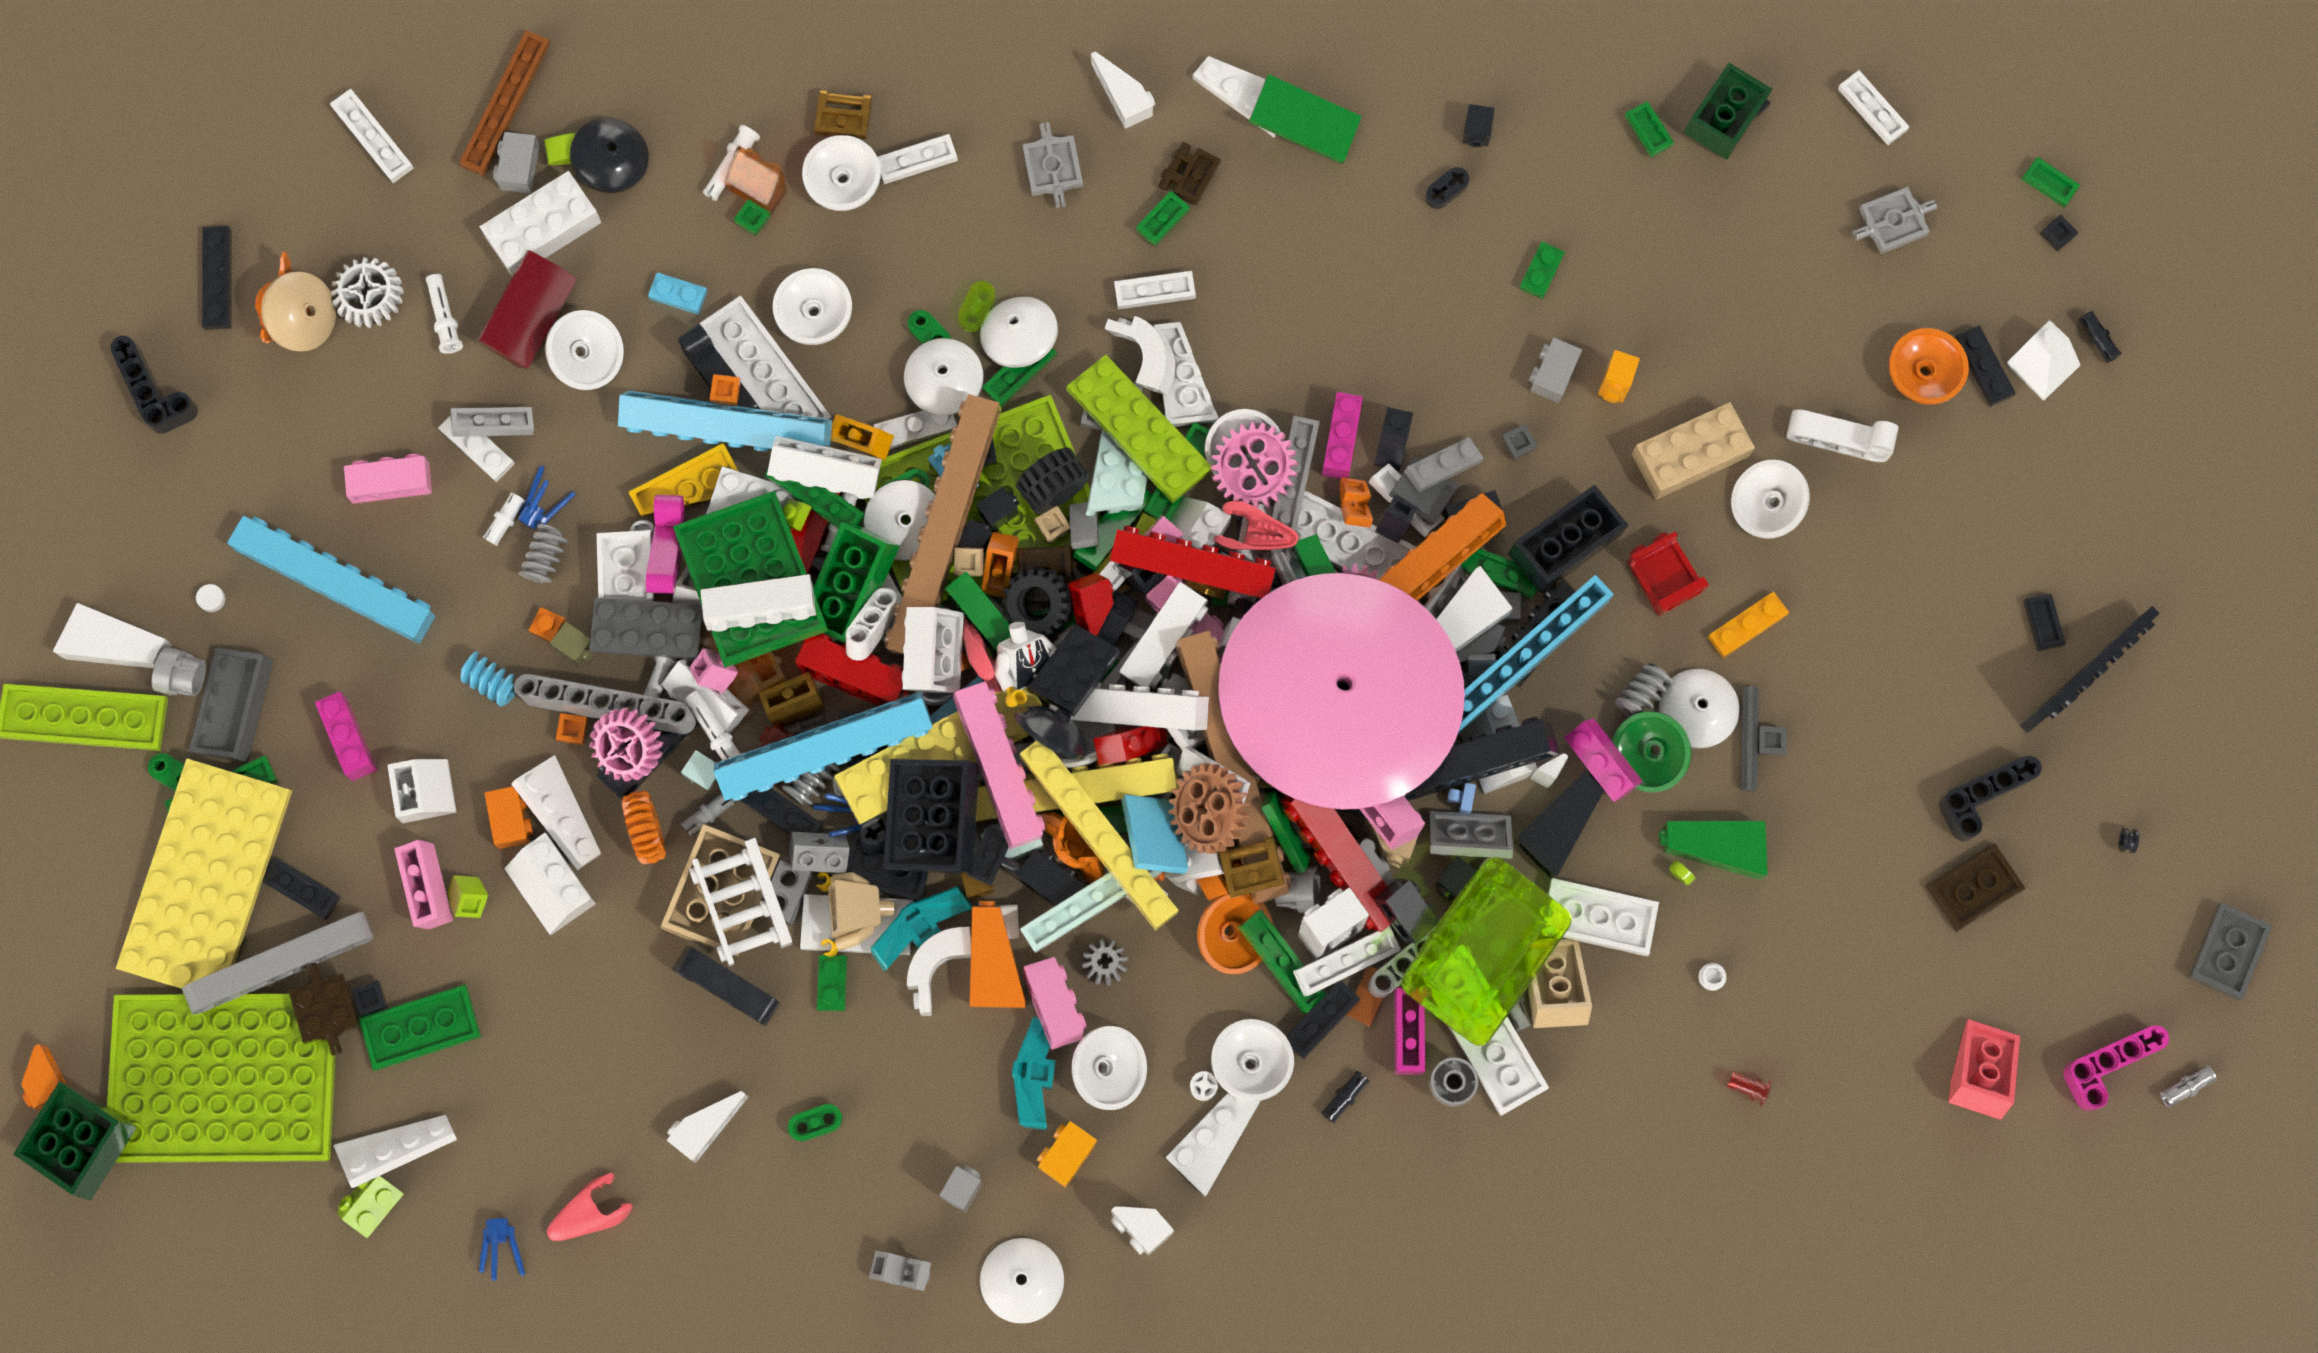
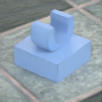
M1465 783L1462 791L1450 789L1447 802L1460 804L1458 813L1470 814L1476 785Z

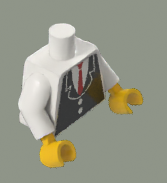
M1024 622L1010 624L1011 638L999 643L997 646V658L994 666L995 677L1003 692L1008 693L1005 701L1009 707H1015L1018 704L1022 705L1027 701V696L1022 689L1031 684L1057 649L1044 635L1026 630Z

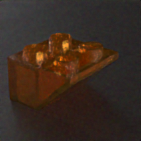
M738 145L724 179L726 188L745 201L750 199L772 214L788 191L782 168L773 161H764L753 149H744Z
M768 652L735 664L734 666L738 674L728 688L741 703L747 706L760 699L759 692L786 682V679L773 654Z

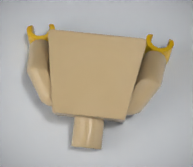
M826 872L818 873L817 877L819 879H827L825 884H818L816 886L821 891H829L832 938H836V941L822 940V946L829 943L832 945L831 951L823 953V955L833 957L837 954L838 949L845 950L859 945L873 935L874 930L881 924V916L894 915L893 900H879L878 887L871 885L868 880L854 872L836 873L830 877Z

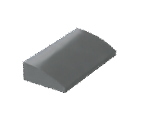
M222 648L215 649L189 752L218 759L248 763L273 659L264 654Z

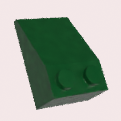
M1729 62L1691 117L1684 134L1728 160L1773 89Z

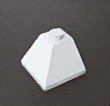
M2049 320L2006 363V366L2044 401L2080 366V362L2069 338Z

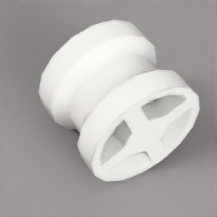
M1201 1071L1192 1077L1190 1091L1196 1099L1207 1101L1216 1094L1218 1082L1212 1073Z

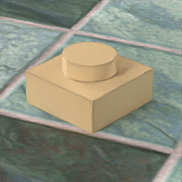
M1058 506L1035 518V523L1048 544L1071 531L1069 523Z
M954 548V575H962L964 572H967L970 576H982L983 548Z

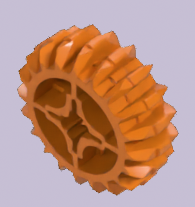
M644 790L632 792L624 796L622 799L623 814L637 859L643 865L656 863L664 859L666 847L658 815L649 793Z

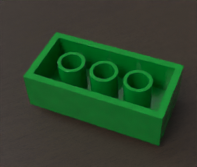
M841 522L813 588L828 629L827 632H824L825 634L846 643L848 627L877 589L883 587L900 545L859 525Z

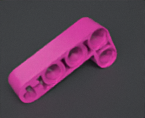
M656 494L654 497L655 529L646 571V592L674 594L682 550L673 526L686 522L683 495Z
M2158 1025L2150 1026L2068 1063L2064 1068L2063 1075L2078 1106L2085 1111H2093L2105 1106L2108 1102V1092L2100 1077L2165 1048L2169 1042V1035L2166 1029ZM2153 1035L2156 1037V1041L2144 1046L2143 1040ZM2125 1043L2132 1047V1057L2124 1053ZM2101 1054L2108 1058L2109 1065L2107 1068L2101 1066L2099 1062ZM2076 1065L2084 1070L2083 1079L2075 1075ZM2088 1091H2092L2096 1094V1104H2092L2088 1101Z

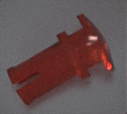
M1733 1071L1727 1088L1750 1096V1100H1754V1098L1760 1100L1759 1106L1762 1107L1769 1097L1771 1081L1769 1080L1767 1085L1760 1083V1079L1755 1081Z

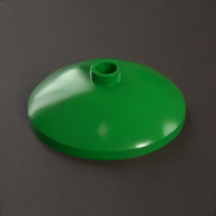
M1656 711L1637 713L1626 719L1619 726L1613 737V744L1643 781L1635 789L1644 792L1667 790L1679 783L1689 769L1692 757L1690 739L1682 725L1667 714ZM1654 745H1657V746L1660 747V753H1659V754H1655V753H1654V751H1653V746H1654Z

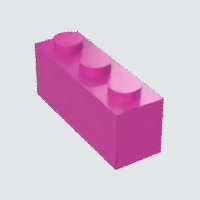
M1337 392L1322 476L1336 479L1349 477L1363 396Z
M339 691L316 701V707L345 776L354 781L377 771L348 698Z
M1594 718L1582 722L1564 737L1613 802L1624 798L1643 783Z
M1396 988L1394 991V1075H1422L1425 1072L1424 988Z

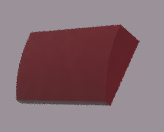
M527 250L481 332L478 341L516 367L528 369L577 278L531 250Z

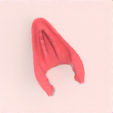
M1242 501L1227 502L1223 504L1222 510L1226 514L1247 518L1248 527L1243 542L1226 538L1223 535L1214 537L1216 544L1235 550L1284 549L1293 547L1298 542V534L1292 528L1272 518L1260 509Z
M964 616L963 640L969 663L984 682L986 681L988 688H993L994 692H1001L1002 688L995 677V661L988 654L989 651L986 648L985 642H983V638L980 637V633Z
M613 1173L602 1175L590 1181L557 1214L547 1228V1235L550 1240L562 1241L605 1230L620 1224L627 1218L633 1209L631 1203H623L618 1210L609 1215H603L598 1210L591 1196L593 1190L612 1183L615 1178Z

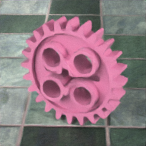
M1251 422L1249 430L1241 424L1240 433L1237 434L1231 429L1232 438L1222 437L1226 444L1224 446L1216 445V448L1221 453L1220 455H1212V458L1218 464L1211 466V469L1219 472V474L1212 478L1215 482H1221L1217 487L1220 492L1227 489L1224 494L1227 500L1234 496L1233 501L1243 500V502L1248 504L1252 502L1253 506L1259 509L1260 502H1263L1268 508L1269 499L1271 498L1278 503L1279 498L1277 494L1279 493L1287 496L1284 487L1285 485L1294 486L1289 477L1297 476V473L1291 470V467L1298 466V462L1290 459L1297 453L1295 450H1288L1292 443L1290 440L1283 442L1285 438L1283 432L1276 435L1277 429L1274 426L1267 432L1265 423H1262L1259 429H1257L1256 425ZM1256 443H1265V448L1261 453H1253V447ZM1243 446L1247 448L1251 457L1258 463V468L1268 481L1266 486L1252 469L1251 463L1242 452L1241 448ZM1237 456L1242 457V464L1237 468H1231L1232 459ZM1271 464L1279 465V470L1276 474L1267 475V468ZM1250 478H1255L1257 481L1256 486L1251 490H1246L1244 488L1245 482Z

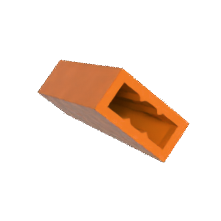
M979 901L978 906L972 907L970 1007L1025 1008L1026 998L1001 906H995V901Z

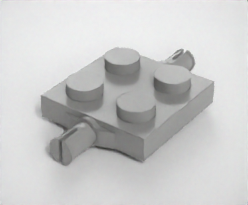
M1045 122V127L1044 123L1039 125L1041 139L1033 143L1022 144L1032 196L1047 193L1053 194L1055 207L1060 208V198L1063 208L1066 206L1064 192L1069 189L1083 187L1074 136H1052L1050 123Z
M1903 188L1861 205L1859 211L1865 221V226L1853 230L1852 235L1853 237L1855 236L1854 239L1856 241L1870 235L1875 241L1880 254L1928 236L1930 231L1925 223L1924 214L1936 210L1937 204L1934 199L1919 204L1913 198L1909 188Z

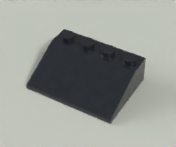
M890 759L883 869L973 874L979 764L968 760Z

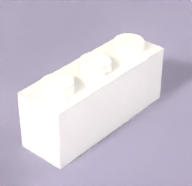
M694 659L678 661L661 684L667 690L668 695L676 701L684 703L691 711L684 698L699 690L725 733L731 734L749 709L727 689L722 693L697 685L689 669Z

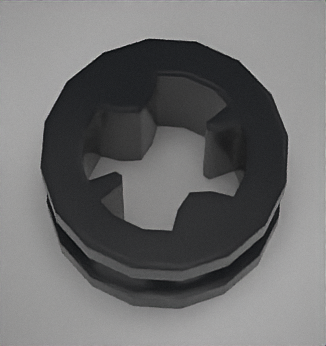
M2122 828L2118 842L2119 851L2125 852L2129 850L2130 853H2136L2139 845V831L2137 829L2129 831L2128 828Z

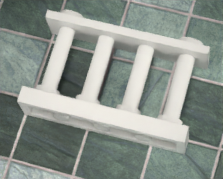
M755 838L745 841L746 849L741 850L742 853L701 868L696 858L692 860L693 867L689 868L693 883L700 884L721 945L716 948L721 962L727 961L729 967L734 965L733 955L774 941L775 944L779 942L781 948L792 945L791 936ZM745 863L747 866L752 864L755 875H752L751 879L709 893L704 878ZM754 889L756 892L761 890L764 901H761L760 905L721 919L718 918L714 903ZM763 915L765 918L770 916L773 927L769 928L770 931L731 945L727 944L723 932L724 929Z

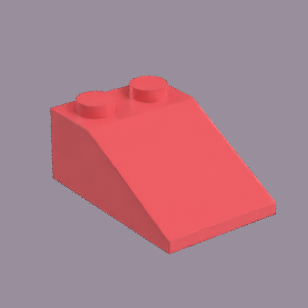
M1968 1019L1951 1077L1948 1103L2001 1120L2014 1104L2020 1036Z

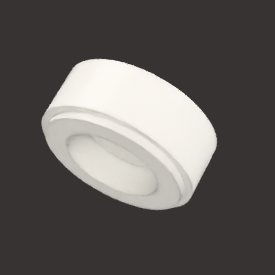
M204 585L197 592V604L206 612H216L225 604V594L216 585Z

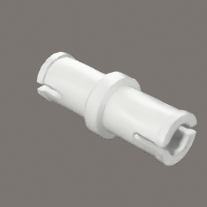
M511 492L499 512L496 511L494 514L495 519L485 535H483V538L498 546L508 527L514 525L515 522L513 520L526 501Z

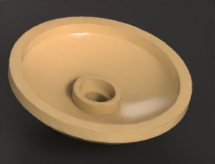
M289 272L283 274L269 285L264 294L261 310L264 326L270 337L285 349L291 351L315 349L328 339L334 328L336 320V308L332 302L334 298L326 284L310 273ZM307 307L310 308V315H309V316H308L307 313H306Z

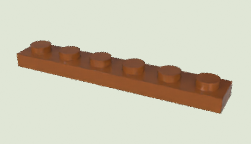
M528 30L525 31L459 161L460 167L485 176L498 150V143L503 140L504 132H507L551 44L549 39Z

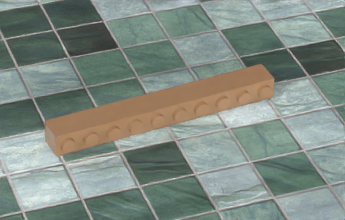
M968 394L966 401H962L960 404L958 416L961 418L958 426L953 427L950 441L953 443L950 451L945 452L942 460V466L945 468L942 477L938 476L934 485V492L937 493L934 502L930 501L927 506L926 517H928L926 527H921L917 540L920 542L917 553L913 552L910 559L909 567L912 568L910 577H906L903 581L901 593H904L901 604H896L893 618L896 620L893 629L889 628L885 637V644H887V649L890 653L904 657L903 646L905 644L906 632L904 621L907 607H939L954 560V548L958 547L1002 410L999 402Z
M1210 631L1178 639L1175 645L1189 690L1199 691V696L1209 697L1207 730L1201 731L1210 759L1251 782L1244 802L1248 803L1249 807L1243 809V813L1249 815V818L1242 819L1241 821L1246 826V829L1238 830L1241 838L1235 839L1237 848L1265 841V838L1273 836L1275 833L1261 809L1265 795L1263 793L1259 794L1256 784L1260 782L1259 775L1251 769L1235 748L1222 718L1218 690L1221 666L1217 653L1220 652L1216 637H1211ZM1278 845L1276 847L1281 865V862L1284 861L1282 850ZM1268 852L1240 859L1244 866L1268 860L1269 856ZM1282 869L1285 885L1251 893L1254 905L1288 895L1290 893L1289 888H1292L1288 872H1283Z

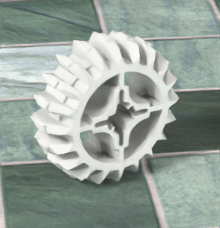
M363 257L362 264H359L357 260L353 259L354 266L349 268L348 265H344L343 268L346 271L344 274L336 272V276L340 281H332V286L335 288V290L331 291V295L335 299L332 301L333 306L338 309L337 313L341 317L345 316V320L348 323L354 321L357 327H361L365 322V325L371 328L373 321L381 326L382 318L385 317L386 320H391L389 313H398L395 304H402V299L399 296L404 294L403 288L400 287L402 281L399 277H396L397 272L395 269H389V265L386 262L380 264L379 260L374 258L370 263L367 258ZM371 276L382 278L386 281V285L381 286L380 283H374ZM348 300L361 302L363 309L350 306Z

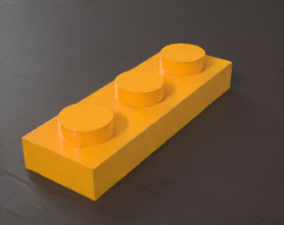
M1773 591L1709 634L1708 639L1721 657L1725 658L1786 617L1789 611Z

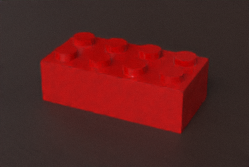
M823 633L805 639L795 661L800 674L803 675L809 672L814 680L875 706H881L904 698L910 691L903 689V667L896 664L887 666L880 663L881 659L872 654L863 660H853L846 654V643H842L841 646L831 642L832 638Z

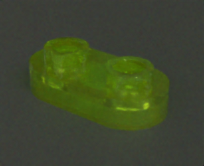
M978 281L971 286L958 313L959 324L964 330L974 332L982 327L996 298L995 289L992 284L987 281ZM980 294H986L987 298L984 300H980L978 296ZM974 316L976 321L970 323L967 321V318Z

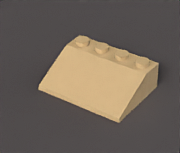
M703 824L661 924L662 930L714 949L721 945L700 884L693 883L689 868L693 867L692 860L696 858L701 868L742 853L741 850L746 849L745 840ZM758 846L769 878H771L780 854ZM745 863L704 879L709 893L749 880L755 873L752 864L747 866ZM754 889L714 903L717 916L721 919L758 906L763 895L761 890L756 892ZM754 919L724 929L723 932L727 944L731 945L745 940Z

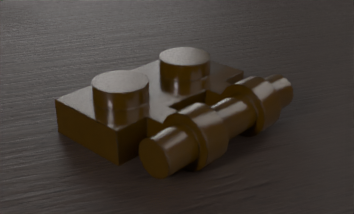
M1182 142L1180 147L1174 150L1171 156L1172 161L1168 168H1164L1161 173L1162 179L1158 187L1167 191L1169 185L1174 183L1177 185L1174 189V194L1197 206L1218 169L1221 159L1200 148H1197L1194 156L1188 154L1191 146L1186 142ZM1181 164L1187 165L1183 175L1177 173Z

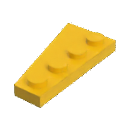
M724 443L629 491V494L641 517L654 514V497L656 494L683 495L684 506L710 501L722 466L738 471Z

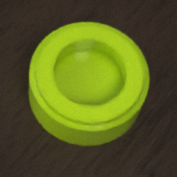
M1677 860L1669 866L1670 872L1685 885H1690L1696 879Z

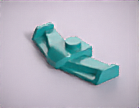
M959 886L922 900L911 902L900 910L898 916L870 947L871 953L881 968L886 971L911 941H913L917 948H920L925 941L941 932L936 923L970 911L973 905Z
M1035 1016L1031 1020L1018 1056L1013 1061L1012 1078L1014 1079L1019 1125L1025 1128L1047 1130L1042 1088L1052 1089L1055 1060L1046 1059L1050 1045L1039 1017Z

